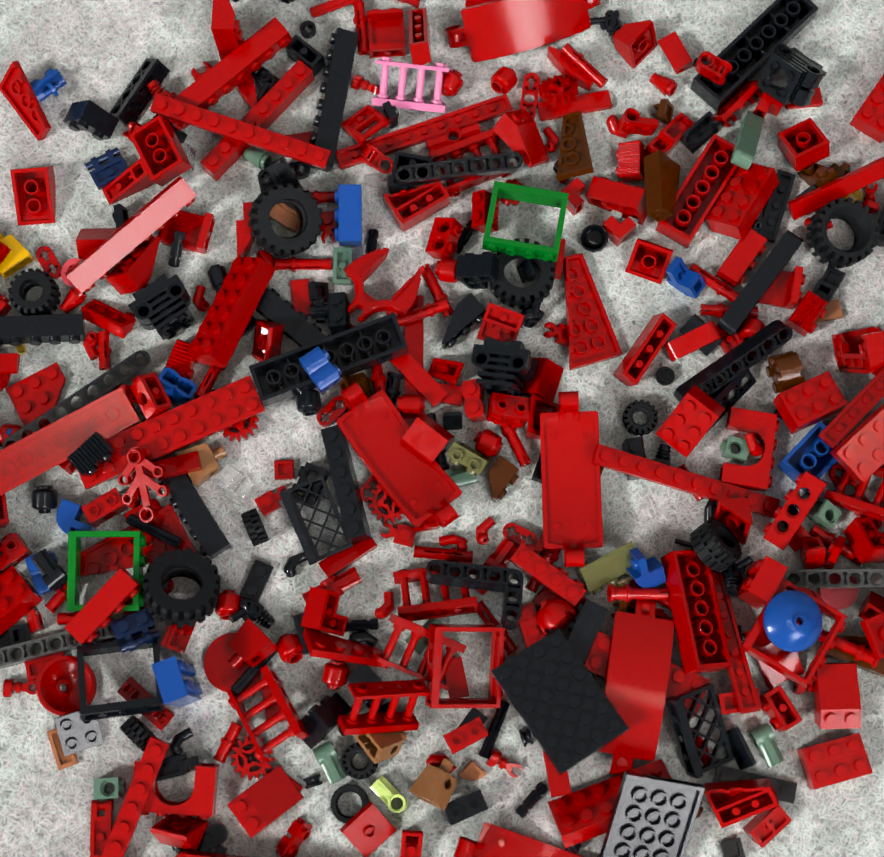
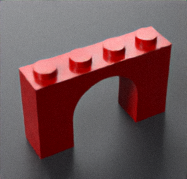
M731 407L728 411L726 429L745 433L753 432L763 451L759 462L751 466L723 463L720 469L719 481L747 490L765 492L772 485L770 469H773L775 458H772V454L777 446V439H774L775 432H778L779 429L777 414Z
M138 758L134 763V775L141 758ZM198 763L196 765L194 790L191 797L184 801L174 802L166 799L160 793L155 780L141 815H148L149 812L157 813V816L161 817L177 814L178 818H189V815L197 816V819H209V817L215 814L219 764Z

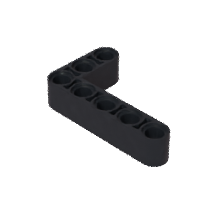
M432 560L427 564L425 578L431 584L503 592L501 625L507 630L517 628L521 617L524 581L521 571L511 568ZM437 570L439 573L432 574L430 571ZM455 572L459 574V576L454 577L450 575V573ZM470 575H477L479 578L473 579ZM490 577H496L498 581H492ZM510 579H515L518 583H512ZM509 597H513V598H515L517 601L512 602V601L508 600V598H509ZM506 616H513L515 620H509Z

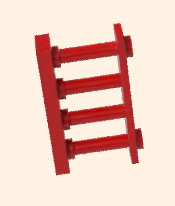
M490 129L429 152V158H433V162L445 161L451 158L462 159L464 153L469 151L475 157L482 156L480 148L485 145L490 146L493 155L501 154L497 145L499 136ZM440 167L441 172L444 175L445 171L443 168ZM512 173L464 178L465 180L458 183L448 180L446 181L448 187H445L450 197H456L461 191L500 176L502 178L508 177Z
M879 467L872 474L883 478L873 502L867 503L862 499L871 476L864 482H860L854 496H845L843 492L851 476L845 469L836 490H826L824 498L829 500L834 506L884 522V508L881 506L884 498V468Z
M460 561V563L471 564V562ZM426 568L401 569L393 572L395 584H401L403 606L397 607L398 616L404 619L419 621L478 613L477 597L470 596L469 588H461L462 598L452 600L450 599L449 586L440 585L442 601L431 602L429 585L425 578ZM437 570L430 571L432 574L439 573ZM455 572L450 573L452 576H459ZM420 581L423 603L412 605L408 583Z
M391 613L389 621L394 623V630L382 657L373 654L372 658L377 661L376 665L388 669V666L426 681L427 676L424 674L427 669L428 647L417 672L408 669L407 666L418 640L422 636L429 638V629ZM406 628L411 631L410 635L412 636L400 664L389 661L401 632H404ZM443 635L442 644L446 646L445 650L447 651L441 662L440 690L442 688L448 691L449 686L442 683L453 654H456L457 651L464 653L467 646Z
M265 665L260 669L263 674L260 681L239 695L230 689L227 693L230 697L228 699L229 704L233 709H236L255 746V755L258 759H263L269 763L272 761L268 754L270 750L291 736H296L303 740L309 734L274 669ZM265 686L270 687L272 691L270 696L246 711L242 702ZM274 702L278 703L281 708L279 712L255 728L250 718ZM282 719L288 721L289 726H287V730L266 744H263L259 736Z
M423 679L349 683L348 688L354 697V703L350 715H339L337 722L344 735L418 730L420 724L413 711L418 696H429L430 691ZM400 697H409L405 711L396 712ZM391 698L387 712L377 713L381 699ZM373 699L369 713L359 714L363 700Z

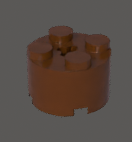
M792 350L768 357L769 366L766 367V373L769 378L772 377L773 379L772 387L774 393H781L805 382V377L800 375L803 366L796 352L793 353Z

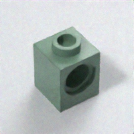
M729 435L726 440H722L720 450L723 452L721 457L744 463L747 460L749 449L746 440ZM730 445L737 446L739 452H732L730 449Z
M818 498L808 516L821 527L833 529L842 512L829 500Z
M122 777L94 779V800L122 798V794L126 792V783L122 781ZM110 782L115 786L112 794H109L106 790V786Z

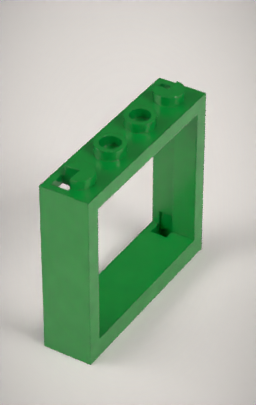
M494 181L482 249L490 250L492 253H505L509 256L519 255L527 259L536 258L542 259L545 262L547 260L557 262L569 193ZM497 197L560 208L554 247L490 237Z
M68 531L67 611H80L85 606L80 605L81 537H134L133 576L141 583V586L138 588L140 590L139 593L133 598V605H126L122 611L142 610V607H145L143 567H146V555H143L144 547L147 545L144 532Z

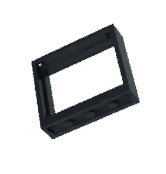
M159 639L154 640L149 645L146 643L136 647V650L153 648L154 663L161 661ZM105 640L102 643L89 644L87 642L77 646L79 701L82 721L165 711V705L156 678L157 697L87 706L84 656L121 652L119 645L126 643V640L120 642Z

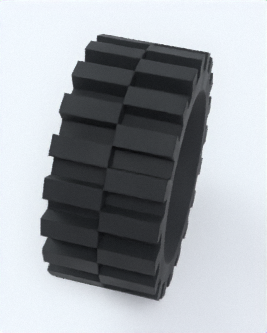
M848 197L845 200L844 198H838L835 201L829 202L811 216L810 221L812 222L806 228V230H811L806 234V239H811V242L807 245L809 249L814 248L815 252L812 253L814 257L818 255L821 257L819 262L823 264L828 261L827 266L831 267L836 265L837 268L849 267L866 258L874 251L872 248L876 247L878 243L875 239L880 234L875 229L879 227L878 222H873L876 216L874 213L869 214L867 212L870 209L867 205L861 207L862 201L857 200L852 203L853 198ZM830 219H841L852 228L854 243L850 250L838 249L828 239L827 225Z
M525 238L524 242L529 243L530 239ZM501 252L494 253L499 259L498 281L490 282V288L494 290L496 298H501V303L505 304L508 302L511 308H514L515 305H519V309H524L525 305L532 308L535 300H540L542 303L543 298L548 297L554 283L555 262L548 260L545 262L542 259L536 258L531 259L539 268L540 277L531 286L517 287L506 279L504 268L510 261L525 257L519 255L509 256Z

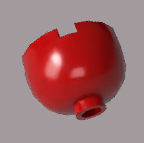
M547 598L539 604L540 610L536 615L537 625L541 632L547 636L549 630L553 629L555 631L572 618L569 614H575L576 610L569 602L562 598H554L552 600Z

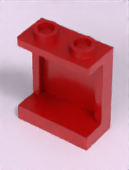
M391 8L389 10L373 9L367 11L370 58L406 56L403 9Z
M181 211L176 218H170L166 221L167 225L159 231V237L163 245L172 247V242L175 241V238H173L174 232L182 231L186 234L185 240H182L184 243L183 249L206 254L215 218L210 213H205V216Z

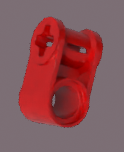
M708 51L702 52L695 64V69L699 74L718 85L725 83V77L733 69L728 61L722 60Z
M367 143V148L358 159L383 174L391 173L393 161L381 153L380 150ZM383 160H388L390 163V167L387 170L380 168Z

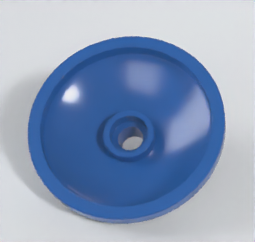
M796 590L780 592L771 598L765 607L763 614L765 633L776 647L784 651L799 652L808 649L817 641L822 630L823 622L820 608L806 593ZM798 617H799L800 620H801V622H800L799 625H798L797 622H796V619H797Z

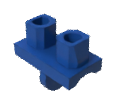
M57 68L55 70L48 69L44 74L45 77L41 80L35 79L30 82L33 92L40 102L52 94L57 97L59 95L57 90L67 84Z

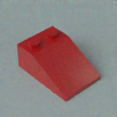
M523 108L504 113L492 130L514 152L521 154L523 162L529 168L548 162L549 158L531 114Z
M53 166L11 169L18 226L56 223V183Z
M159 236L152 237L146 243H140L137 246L138 250L132 255H126L123 258L122 264L114 268L107 276L106 280L120 295L131 294L147 287V282L152 276L160 242Z
M763 627L752 647L797 675L804 673L797 652H788L776 647L768 639ZM749 631L742 634L744 640L747 637ZM753 657L768 689L789 680L786 676Z
M824 663L822 668L818 666L815 672L817 674L815 679V723L820 729L861 728V701L856 663Z
M279 765L233 799L227 806L250 838H253L304 797L281 765Z

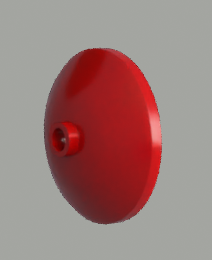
M56 657L47 662L37 676L35 686L37 698L41 705L54 715L63 716L80 710L77 657ZM85 662L87 706H89L95 697L97 682L93 670ZM61 684H63V685L66 686V690H65V691H61V689H60V685H61Z

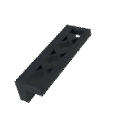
M146 58L109 113L128 128L129 122H135L153 96L147 85L154 79L160 82L159 85H161L170 70L158 59Z
M749 369L710 395L717 403H722V406L725 408L712 427L755 384L756 380ZM746 376L748 381L741 386L742 379ZM735 389L734 396L728 399L729 392Z

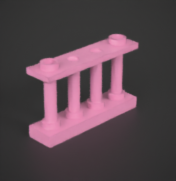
M382 56L380 60H376V64L382 65L380 91L377 97L372 98V105L383 106V103L390 101L391 105H395L396 108L445 113L446 104H442L441 93L443 73L450 71V67H446V63L435 62V66L413 65V63L391 61V57ZM389 65L400 67L398 94L395 96V99L388 98L387 95ZM407 67L418 69L416 97L413 98V101L406 100L405 97ZM425 69L436 71L434 100L431 103L424 102L423 99Z

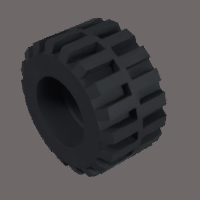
M30 268L28 272H25V270L21 271L20 276L16 274L14 276L15 281L11 280L10 285L12 288H8V292L11 294L9 295V300L21 315H52L50 311L58 309L56 303L60 304L61 302L58 298L61 297L60 288L47 272H42L37 268L34 271ZM36 286L44 288L43 294L38 300L33 302L26 301V295L31 288Z
M708 519L690 534L691 545L696 555L706 566L716 572H723L742 556L740 544L733 532L717 519Z

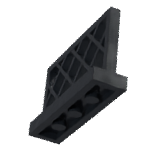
M322 474L279 492L310 565L353 546L352 542L347 540L343 521ZM321 480L323 485L321 494L310 491L313 482ZM309 484L308 489L303 488L304 486ZM297 489L307 491L303 502L295 500L292 491ZM324 490L328 497L323 496ZM308 493L319 496L316 507L305 503ZM321 498L330 501L331 506L328 512L318 509ZM296 502L301 504L300 509L298 508ZM303 505L314 509L310 520L303 518L301 515ZM332 508L334 510L335 515L330 513ZM316 510L327 514L323 525L312 521ZM329 515L338 519L339 523L336 530L325 526ZM304 521L309 522L308 527H306ZM311 523L322 527L318 538L309 534L308 530ZM340 526L343 533L338 531ZM324 528L335 532L331 543L320 539ZM340 534L345 536L348 544L339 547L334 545L333 542L336 535ZM312 539L317 540L315 545H314ZM319 541L330 545L327 553L320 556L316 550Z
M707 683L676 697L670 696L666 698L665 701L688 776L698 779L704 776L703 773L734 760L712 683ZM706 690L709 693L707 703L699 700L702 693ZM687 698L693 699L689 710L685 709L683 700ZM698 702L705 706L701 716L694 713ZM709 708L714 710L715 714L712 722L705 719ZM692 715L699 719L695 730L690 728L689 724ZM703 722L710 724L706 735L699 732ZM715 727L720 731L717 741L710 738ZM697 735L704 737L700 749L695 745ZM709 740L716 744L712 754L705 752ZM720 746L725 749L726 757L721 759L716 757ZM704 753L710 758L707 765L702 767L700 760Z

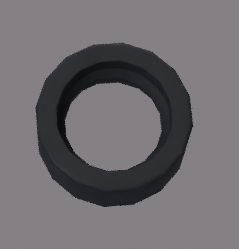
M347 784L341 786L334 792L331 798L330 807L332 814L343 823H347L354 816H346L339 810L338 800L342 794L346 792L357 793L362 801L361 809L369 803L367 793L357 785Z

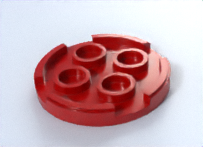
M236 633L224 634L215 639L208 647L204 657V670L208 680L213 686L224 692H227L229 689L231 690V686L250 666L244 661L235 669L228 662L236 653L229 645ZM261 671L252 679V681L243 689V691H245L258 681L262 673Z

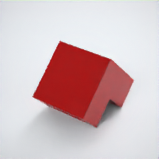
M764 91L753 113L763 118L767 112L777 116L783 104Z
M578 177L560 191L569 193L566 208L573 216L582 210L584 200L580 196L584 193L585 185Z
M611 216L603 222L602 227L607 231L609 239L618 246L634 233L636 224L629 216L621 223Z

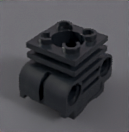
M781 44L776 46L756 86L783 105L790 104L791 102L794 105L804 107L811 104V99L815 93L814 89L818 88L823 76L827 72L822 70V65L811 60L798 49Z
M165 274L157 277L151 285L134 292L132 295L135 301L128 305L142 327L146 330L156 329L163 340L166 338L168 340L176 336L177 331L182 328H189L195 320L188 309L191 298L177 274L169 279Z
M484 338L483 345L474 344L471 357L472 363L480 370L477 375L482 378H476V383L489 395L495 392L523 396V392L520 389H524L525 385L521 381L528 382L533 380L539 361L530 356V350H526L521 341L501 342L493 338Z

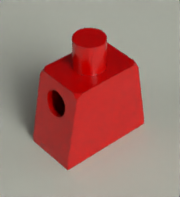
M248 618L229 643L236 653L228 662L235 669L244 661L251 667H255L275 652L278 647Z

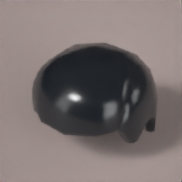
M597 224L587 226L582 231L580 237L583 248L593 253L602 251L607 246L609 239L605 228Z

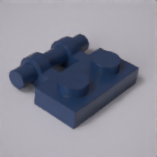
M117 147L112 150L108 149L105 151V154L97 158L93 157L90 159L91 161L85 163L87 170L95 167V170L89 173L98 190L107 186L129 168L122 156L115 159V156L121 154ZM107 160H110V162L104 164L103 166H100V164L106 162Z
M148 608L110 622L117 642L126 640V643L119 645L122 653L128 650L130 652L134 651L136 647L146 643L149 645L154 640L160 638L158 630L152 633L149 632L150 629L156 628L151 614L148 612ZM140 633H143L144 635L137 639H132L133 636L138 635Z

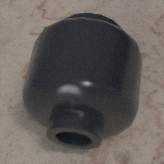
M308 390L295 396L297 410L304 416L315 415L322 407L320 393L317 390Z
M52 485L36 486V489L31 492L32 508L39 510V513H51V509L57 507V490L53 489Z

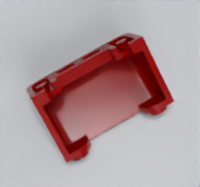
M872 326L832 335L835 359L840 372L869 374L878 371L884 366V330L880 327Z

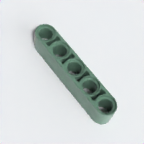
M747 111L740 125L730 163L745 170L749 169L755 157L765 118Z

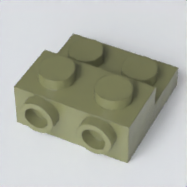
M454 441L446 454L450 457V462L457 466L460 464L467 467L466 471L474 476L476 474L481 475L492 461L461 441Z

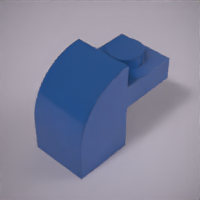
M675 257L666 270L669 276L667 282L686 296L696 299L706 286L701 274L688 270L682 258Z
M62 499L56 514V520L63 532L68 534V531L75 530L96 531L93 526L79 522L83 513L81 505Z
M637 547L630 550L631 559L629 561L631 567L626 570L640 587L652 588L667 582L664 568L655 556L646 560Z

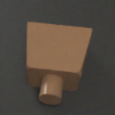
M204 443L177 453L179 456L195 451L199 452L202 470L188 473L196 488L221 470L218 460L227 456L223 446L211 450L208 443Z
M405 731L355 735V739L374 764L396 756L400 751L402 743L407 738Z
M444 758L439 768L430 764L427 765L411 786L409 792L420 800L445 811L457 784V780L449 774L454 764Z

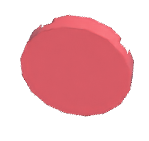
M832 574L829 577V581L832 584H838L841 581L837 574ZM851 575L849 577L850 582L857 584L855 578ZM818 589V592L824 603L838 610L853 605L857 600L859 589Z

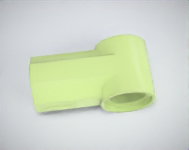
M383 775L370 787L392 812L402 813L406 810V798ZM401 798L403 806L398 810L394 809L392 805L393 800Z

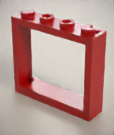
M782 578L773 597L783 591H801L809 595L817 603L822 614L834 620L803 677L752 647L764 627L763 614L766 605L763 607L739 649L800 686L806 687L808 684L812 685L816 679L817 674L815 672L818 666L822 668L826 662L827 657L825 654L828 649L832 650L837 640L834 638L838 632L842 633L846 625L844 621L847 616Z
M430 624L426 686L430 691V695L425 697V705L431 709L500 708L503 692L491 671L505 661V651L503 650L504 642L506 641L504 636L505 628L500 625ZM443 632H492L488 698H439Z

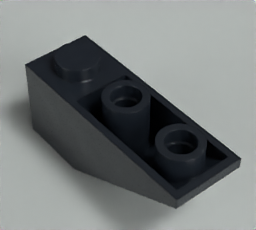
M472 293L456 305L442 341L443 350L446 347H453L457 343L456 339L459 336L467 335L471 331L470 327L473 324H479L483 321L486 308Z

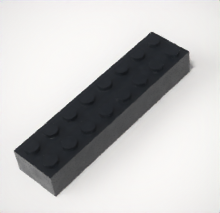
M775 0L717 55L722 60L728 61L733 67L732 71L725 77V83L718 85L698 73L693 78L690 89L717 112L768 63L777 45H787L814 19L819 7L811 0Z
M391 313L250 365L249 369L264 407L317 388L299 363V358L317 346L321 350L325 349L330 356L329 362L332 365L336 364L342 373L340 374L341 378L408 354V346L395 313Z

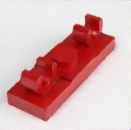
M758 81L747 82L713 115L712 119L715 122H721L724 127L729 128L728 119L730 118L731 121L737 120L733 114L735 111L741 110L745 106L746 101L750 104L755 103L752 98L753 94L757 98L761 97L760 91L757 90L759 87L756 86Z
M131 676L117 691L127 701L154 697ZM166 707L165 711L142 714L160 731L175 716Z

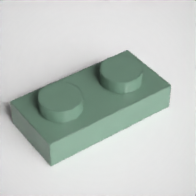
M334 247L333 285H352V280L346 276L344 270L353 261L352 247Z

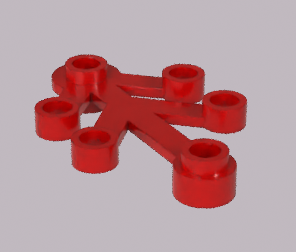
M132 447L126 456L128 464L117 480L122 486L129 485L131 483L130 475L135 469L136 476L128 491L123 494L122 502L125 505L133 504L135 502V493L139 488L143 508L139 511V518L141 521L148 523L156 519L157 512L151 505L147 486L156 491L160 497L168 496L170 488L167 485H160L146 475L143 468L144 466L152 471L154 477L160 478L166 474L165 467L157 466L148 460L145 451L141 447ZM158 468L161 470L160 475L157 473ZM123 476L126 477L125 483L123 482ZM162 488L165 489V494H162ZM127 496H130V502L127 501Z

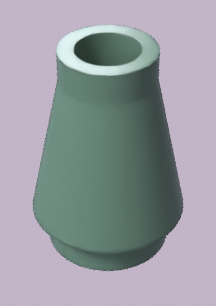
M247 148L243 153V158L259 169H266V166L272 160L268 152Z

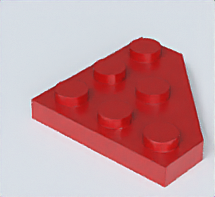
M56 362L5 388L24 426L58 404L66 378ZM42 418L39 420L38 425L42 429L50 425L48 419ZM26 429L28 435L33 433L31 430Z

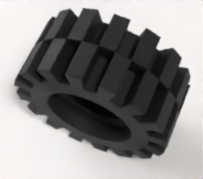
M635 400L633 403L628 404L622 419L625 429L627 428L628 432L634 433L633 435L635 436L647 435L653 431L658 421V412L654 409L655 406H651L649 401L644 402V400L639 402ZM638 411L644 412L647 415V422L643 425L636 424L633 420L634 413Z
M254 508L242 513L241 517L253 546L269 541L257 509Z
M134 715L120 727L123 733L142 751H145L150 737H156Z
M358 742L349 745L344 751L342 766L350 777L365 779L374 774L378 763L374 764L367 755L368 764L365 768L358 769L353 765L355 754L360 752L366 754Z

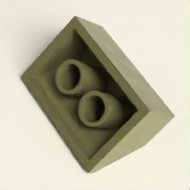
M632 541L578 570L577 576L580 582L585 585L584 589L587 594L593 593V595H596L603 591V586L608 583L615 585L621 581L620 577L627 574L628 577L630 576L626 569L631 567L629 561L631 559L630 550L635 548Z

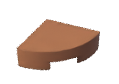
M471 760L458 776L465 780L474 781L483 778L487 773Z

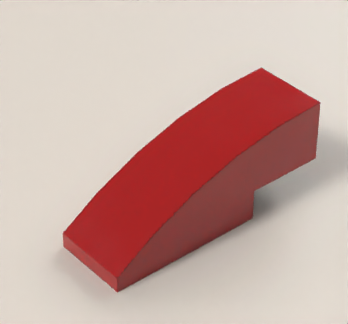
M549 46L547 57L554 67L563 76H570V79L575 78L579 87L590 92L594 82L578 67H574L571 64L572 62L560 52L561 50Z
M681 112L647 145L645 156L658 150L667 155L681 141L683 133L695 123Z
M253 202L243 203L244 220H236L237 257H246L255 240V237H252L250 233L252 229L248 226V221H250L248 214L249 210L252 209L251 204Z

